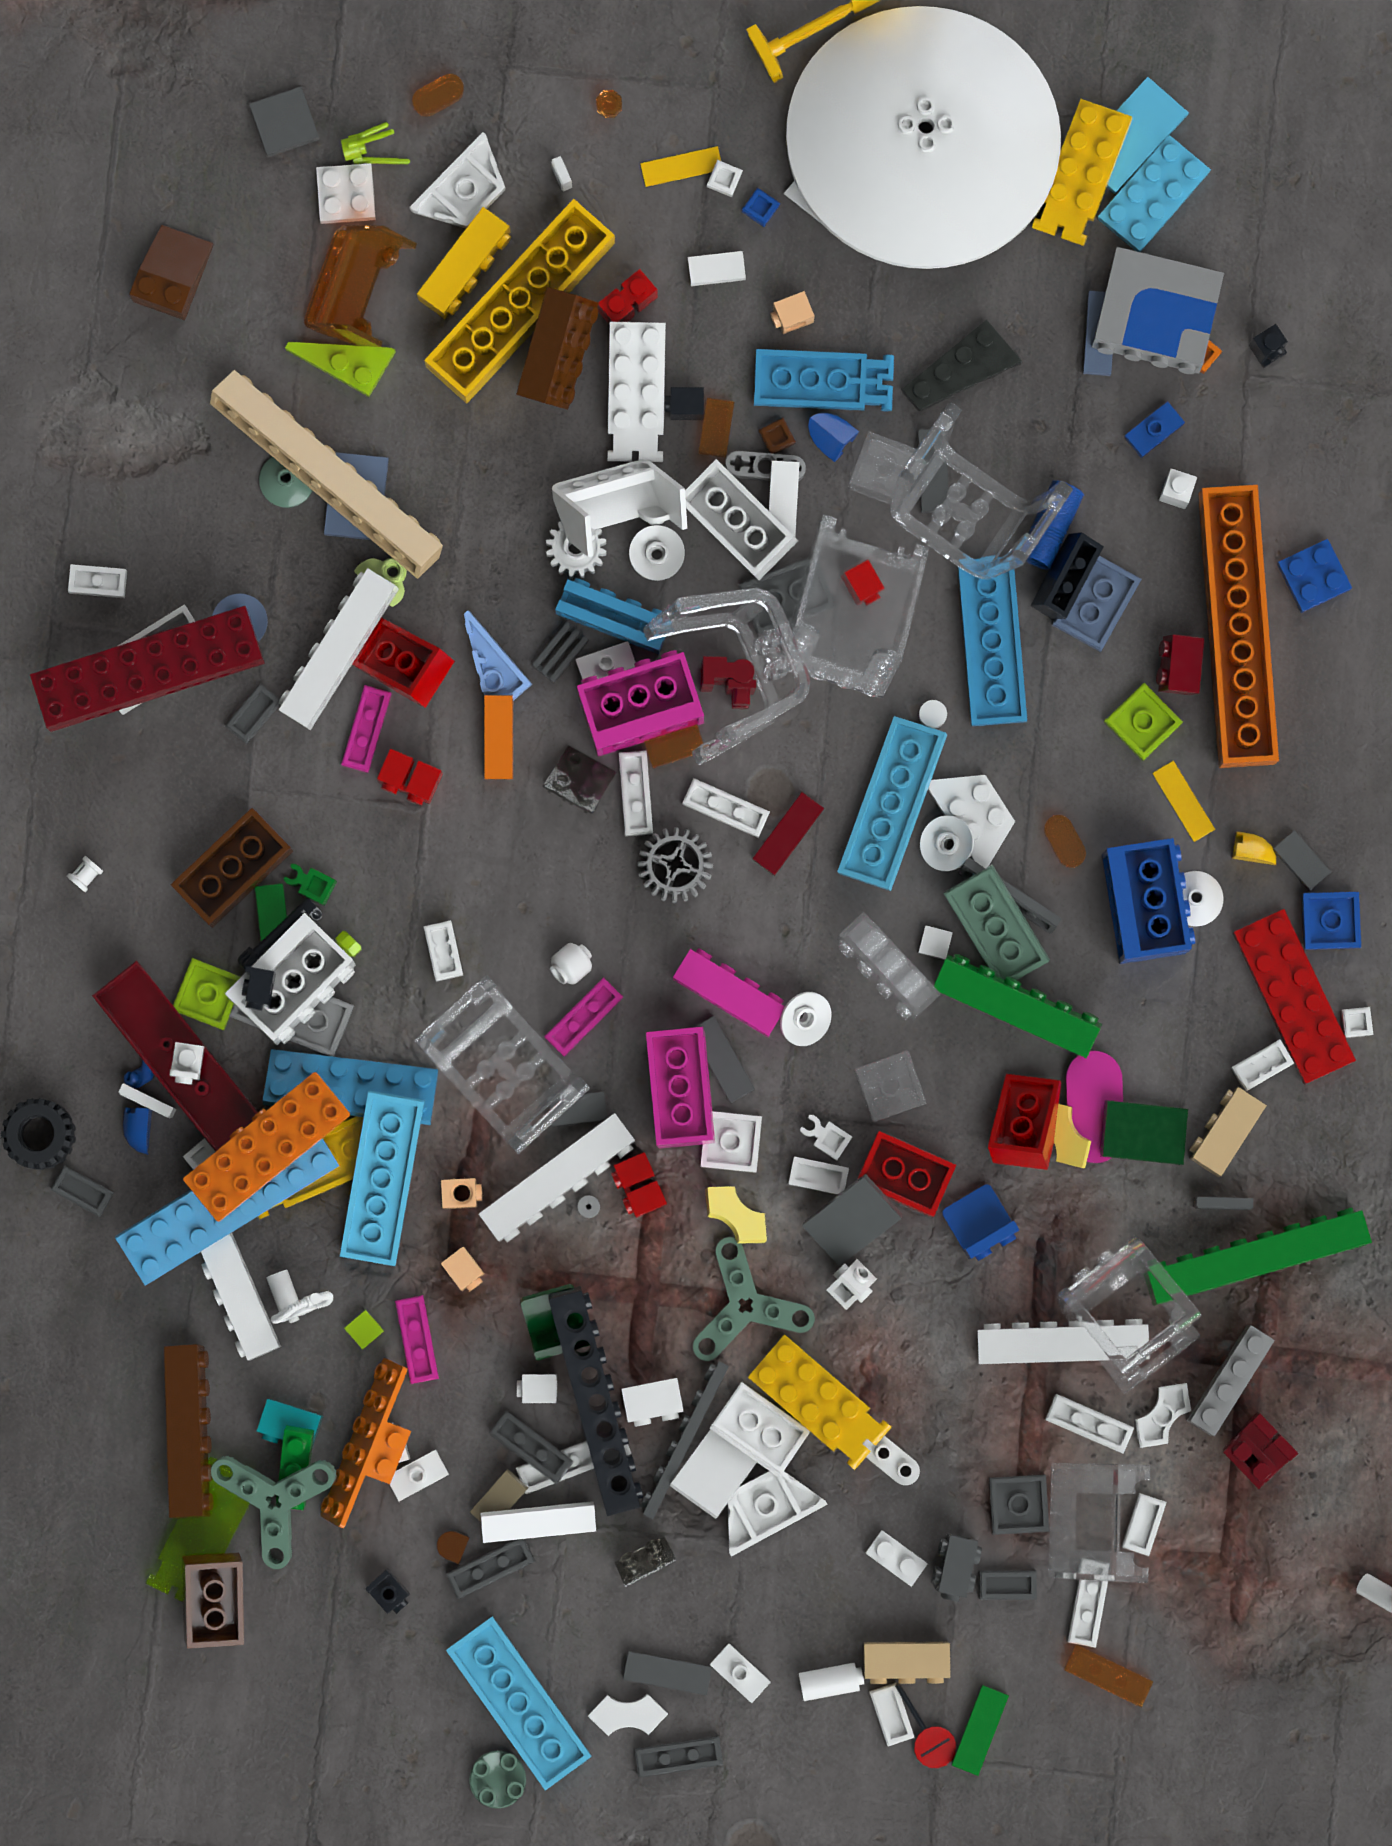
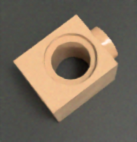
M805 291L773 303L774 312L770 313L775 328L780 327L783 334L814 323L815 316Z
M475 1178L441 1180L443 1209L478 1207L477 1201H482V1184H476ZM467 1186L469 1188L470 1196L466 1201L460 1202L456 1200L454 1192L457 1187Z
M464 1246L441 1263L461 1291L467 1288L470 1292L483 1282L480 1277L485 1273Z

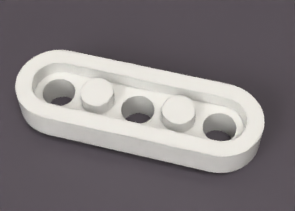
M886 1436L876 1446L868 1439L863 1443L871 1451L866 1458L897 1483L911 1485L918 1479L920 1469L917 1462ZM881 1448H887L889 1451V1455L885 1459L880 1458L878 1455V1451ZM903 1466H909L911 1469V1473L907 1477L902 1476L900 1473V1469Z

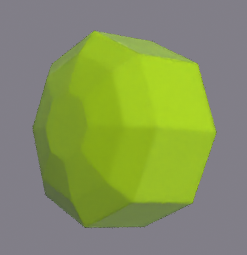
M342 931L335 938L336 944L350 957H355L362 950V947L346 931Z

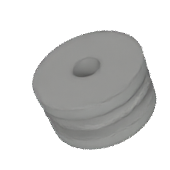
M584 1196L578 1202V1211L585 1218H593L600 1211V1203L594 1196ZM588 1204L592 1206L589 1210L586 1208Z

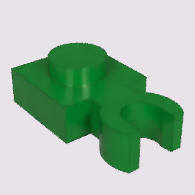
M291 864L290 867L297 871L298 875L295 879L284 877L283 880L292 887L300 885L301 888L298 891L300 895L325 906L337 881L313 868H310L308 874H305L299 865Z

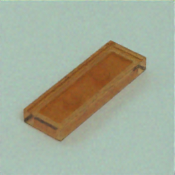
M1075 1644L1064 1668L1065 1671L1141 1708L1153 1684L1152 1680Z

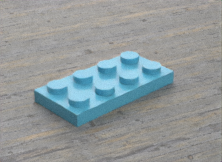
M1168 135L1097 219L1131 248L1141 252L1205 179L1211 169L1173 137Z

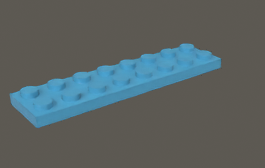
M321 1139L220 1222L215 1220L193 1191L189 1190L116 1235L115 1239L146 1286L334 1170L339 1164L325 1141Z

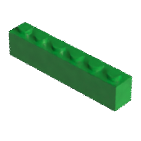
M955 954L954 957L948 955L945 959L933 990L1087 1059L1102 1027V1023L1097 1022L1098 1017L1088 1012L1079 1014L1072 1010V1005L1064 1001L1057 1000L1055 1003L1046 999L1047 994L1032 988L1031 991L1020 987L1021 983L1013 978L1006 977L1005 980L995 976L996 972L986 966L980 965L977 968L969 964L970 960L962 955Z

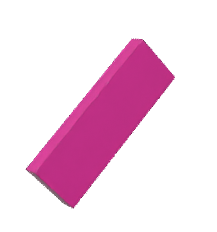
M364 685L342 760V766L369 773L391 699V692Z
M603 977L544 1038L565 1057L623 999V996Z
M424 1296L396 1300L395 1303L411 1384L439 1379Z

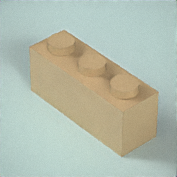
M1239 1087L1235 1088L1233 1092L1228 1090L1220 1101L1223 1108L1218 1115L1215 1113L1211 1115L1205 1125V1128L1208 1129L1203 1139L1198 1136L1189 1150L1193 1152L1190 1157L1192 1161L1217 1177L1222 1176L1267 1106Z
M863 1642L864 1678L870 1679V1684H887V1679H898L900 1684H914L915 1678H927V1683L932 1684L944 1683V1678H950V1643Z

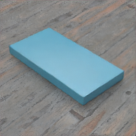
M1149 77L1141 83L1117 110L1132 116L1133 120L1107 185V188L1114 194L1123 187L1189 113Z

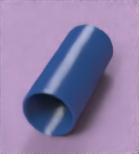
M1052 481L1042 501L1043 503L1035 516L1036 518L1030 527L1031 529L1026 536L1027 538H1025L1019 551L1020 553H1018L1020 558L1042 569L1051 568L1062 541H1064L1063 538H1065L1080 506L1079 504H1081L1084 497L1081 490L1063 481Z

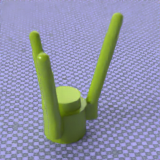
M387 122L341 139L345 160H353L354 165L362 163H410L409 159L362 157L363 154H367L365 143L394 134L393 129L379 132L389 126Z

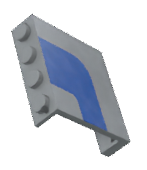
M1116 247L1092 348L1107 355L1113 353L1124 355L1126 359L1131 361H1149L1152 365L1160 368H1166L1167 366L1177 368L1184 374H1199L1204 363L1224 273Z

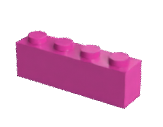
M698 948L695 952L690 949L673 976V980L768 1038L781 1018L785 1007L782 1005L784 1000L772 992L765 995L758 990L760 985L747 977L742 981L734 976L736 971L728 965L721 963L719 967L710 961L712 956Z

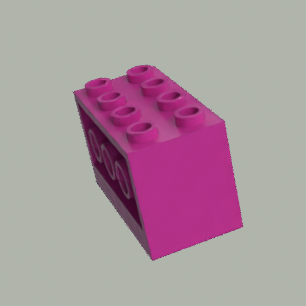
M677 650L669 651L662 654V659L651 662L650 659H644L634 663V668L624 671L623 667L608 671V676L597 679V676H590L581 680V685L577 686L578 697L598 757L704 724V713L684 652L678 654ZM667 687L672 690L669 695L659 693L661 688ZM635 696L645 697L643 703L633 702ZM609 704L619 706L615 712L606 710Z
M703 1027L646 1032L656 1146L660 1149L715 1143L706 1040Z

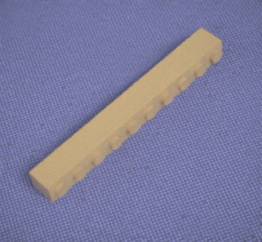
M234 370L212 390L210 404L417 579L439 559L443 545L437 536L425 531L413 516L406 515L400 510L393 499L386 498L378 491L374 483L362 478L350 463H345L337 457L335 451L330 446L323 445L318 441L311 430L303 428L288 411L282 410L274 404L273 399L268 394L261 393L255 388L248 377L241 376Z

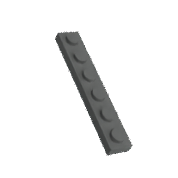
M718 1361L716 1366L710 1365L704 1377L708 1383L704 1391L698 1389L691 1403L696 1408L691 1417L685 1415L678 1429L683 1434L679 1442L672 1441L666 1453L670 1460L666 1468L660 1465L653 1479L658 1484L653 1493L647 1491L641 1503V1507L645 1508L643 1515L651 1519L654 1518L729 1367L728 1365Z

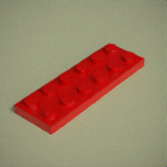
M1285 909L1234 931V938L1304 1085L1355 1062L1356 1059Z

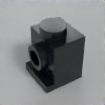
M1274 324L1251 340L1249 347L1262 367L1265 368L1287 354L1285 346L1288 341L1277 324Z
M246 966L245 972L247 975H250V979H244L242 996H246L245 1008L262 1011L263 1006L270 1007L276 973L271 970Z
M386 1569L365 1588L387 1614L392 1610L397 1614L409 1603L405 1598L410 1593L389 1569ZM385 1589H392L394 1591L392 1599L384 1597Z

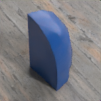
M818 413L811 416L808 424L809 433L814 444L834 462L843 454L842 450L845 445L850 441L853 442L859 433L847 421L829 413Z
M124 1108L123 1132L125 1139L137 1152L148 1155L152 1110L147 1108Z

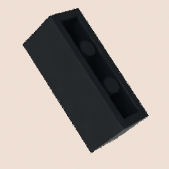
M1082 532L1068 534L1030 606L1052 620L1066 619L1104 546Z

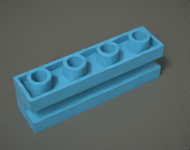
M575 578L574 581L567 579L563 595L555 609L556 615L622 641H628L630 644L658 655L660 654L671 626V619L667 618V613L654 608L650 612L641 608L642 604L635 600L627 598L625 602L615 598L616 594L610 590L601 588L599 592L589 588L591 584L584 580Z

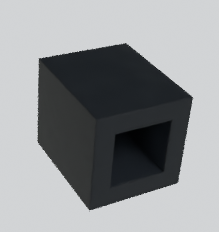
M671 387V395H665V412H671V420H704V387Z

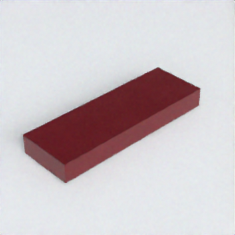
M801 792L752 860L775 876L823 812L824 808Z

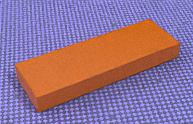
M484 695L485 779H513V695Z

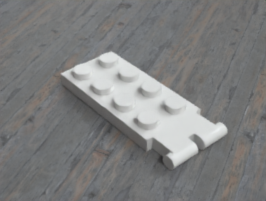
M610 322L608 434L614 435L613 450H608V461L632 462V451H639V461L663 462V451H658V435H663L666 323Z

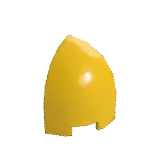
M1236 831L1232 859L1276 865V854L1273 847L1263 837Z

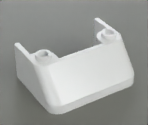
M650 461L626 463L562 481L552 487L553 501L567 539L587 557L593 556L592 541L595 539L596 529L640 517L650 525H660L666 520H671L682 530L687 529L685 488Z

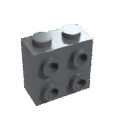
M949 1533L946 1534V1539H940L937 1555L942 1557L940 1567H934L931 1583L936 1585L935 1589L941 1592L940 1597L943 1599L959 1602L960 1597L967 1598L968 1592L973 1593L976 1576L972 1574L974 1564H979L982 1548L977 1546V1540Z

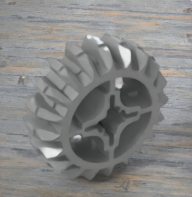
M674 827V836H669L668 830L666 828L663 829V839H660L659 835L654 833L652 836L656 843L653 845L650 841H646L644 845L650 851L641 850L639 853L641 857L647 859L646 861L638 862V867L646 868V871L639 873V877H649V880L643 886L645 888H649L651 885L655 886L651 892L652 896L657 895L659 890L662 891V901L667 899L668 894H672V903H677V895L682 894V899L686 902L688 901L686 892L690 891L694 897H697L698 892L694 887L698 886L703 890L706 888L701 878L711 879V875L704 872V869H712L713 864L704 862V860L711 858L712 854L711 852L702 854L701 851L707 847L706 842L697 846L696 843L700 836L696 834L691 840L688 839L690 833L688 829H685L683 837L678 836V827ZM678 843L672 855L656 854L663 846ZM686 846L697 856L699 869L692 867V865L684 860ZM681 852L679 860H681L680 864H683V868H677L672 878H670L671 866H667V863L674 862L675 858L677 859L678 853ZM652 862L666 869L667 876L664 884L655 877L652 870ZM679 875L695 876L687 885L672 887Z

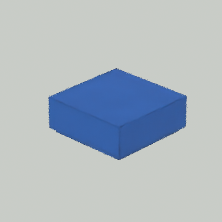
M757 188L743 207L742 213L765 227L779 208L780 203Z

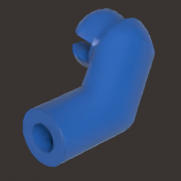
M142 1060L141 1067L124 1075V1083L132 1088H140L150 1082L154 1074Z

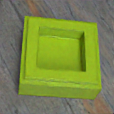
M367 1310L362 1312L344 1328L362 1350L384 1332Z

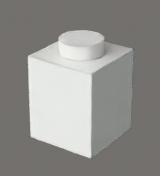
M1171 468L1167 474L1159 501L1185 509L1190 501L1197 477Z
M523 1374L522 1380H517V1397H522V1403H557V1374Z

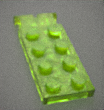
M210 1456L208 1464L212 1466L218 1459ZM221 1465L219 1467L220 1474L223 1477L230 1478L233 1476V1471L229 1466ZM213 1478L209 1482V1493H212L214 1501L213 1509L210 1510V1517L178 1519L158 1557L163 1562L156 1576L150 1574L146 1581L147 1585L167 1595L172 1586L177 1587L178 1590L174 1598L182 1603V1556L226 1553L251 1504L217 1484Z

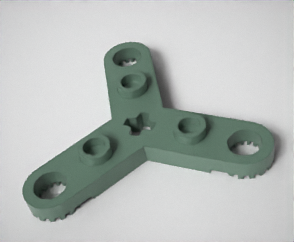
M727 1237L719 1241L715 1252L730 1302L695 1338L693 1351L699 1359L704 1361L715 1359L750 1321L797 1333H804L812 1328L815 1316L808 1306L757 1294L741 1243H737L733 1237ZM727 1243L734 1244L738 1249L737 1256L732 1260L725 1259L721 1253L722 1247ZM741 1298L745 1301L750 1298L753 1301L751 1303L752 1312L744 1311L741 1313L738 1310L741 1306L738 1301ZM802 1310L808 1314L809 1321L805 1326L797 1327L793 1323L792 1316L796 1311ZM705 1338H709L715 1343V1350L710 1355H704L699 1351V1343Z
M222 1456L211 1468V1476L217 1484L260 1509L262 1558L264 1563L272 1569L285 1567L292 1558L291 1508L330 1488L337 1477L334 1466L330 1462H326V1460L315 1461L311 1465L298 1470L278 1482H274L251 1467L243 1465L235 1460L234 1457ZM221 1465L229 1466L233 1471V1476L230 1478L223 1477L220 1474L219 1467ZM322 1469L326 1471L328 1480L324 1482L317 1480L314 1474L315 1470ZM278 1495L279 1503L274 1506L271 1504L272 1499L270 1497ZM272 1548L280 1549L284 1554V1559L274 1560V1557L272 1558V1555H270V1550Z

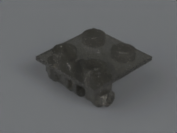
M568 745L543 787L548 790V793L552 792L562 797V801H569L571 806L574 804L583 809L584 813L587 814L589 812L593 814L598 806V802L617 772Z
M664 1536L660 1539L650 1540L646 1543L645 1547L635 1552L625 1553L615 1562L624 1586L627 1587L676 1561V1557Z

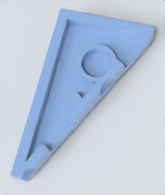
M466 611L464 613L467 634H469L482 692L484 695H513L514 701L532 683L470 611Z

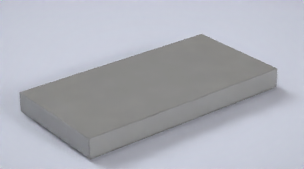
M291 980L289 981V983L291 984L289 987L290 989H292L293 987L298 988L300 986V984L296 982H293ZM331 997L325 1004L320 1001L313 1008L316 1013L305 1024L300 1022L294 1028L296 1033L289 1041L327 1056H335L354 1005ZM281 998L271 999L269 1009L279 1008ZM235 1004L233 1005L229 1017L259 1028Z

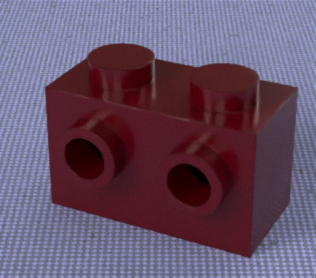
M1174 634L1163 636V640L1159 645L1161 665L1156 674V683L1159 685L1158 692L1182 695L1200 693L1204 638Z

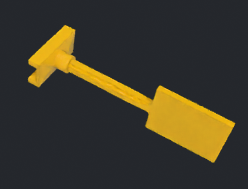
M850 0V3L838 6L779 39L777 37L770 42L767 41L756 24L746 30L773 83L783 78L776 57L786 52L785 49L844 18L851 11L857 14L880 0Z

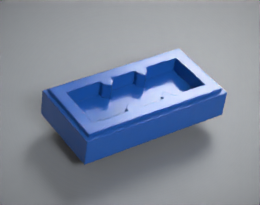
M1167 401L1128 432L1124 438L1142 458L1182 427L1185 422Z

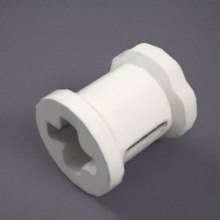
M84 856L82 858L83 862L72 874L69 873L67 877L86 893L88 890L87 886L98 874H102L103 870L88 857Z

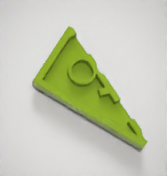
M288 342L285 347L286 351L368 397L372 394L396 353L395 349L389 347Z

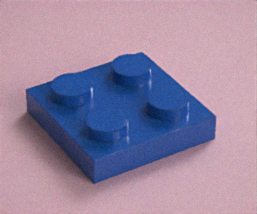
M1328 539L1277 563L1301 613L1352 589Z
M1359 892L1302 894L1304 950L1361 948Z

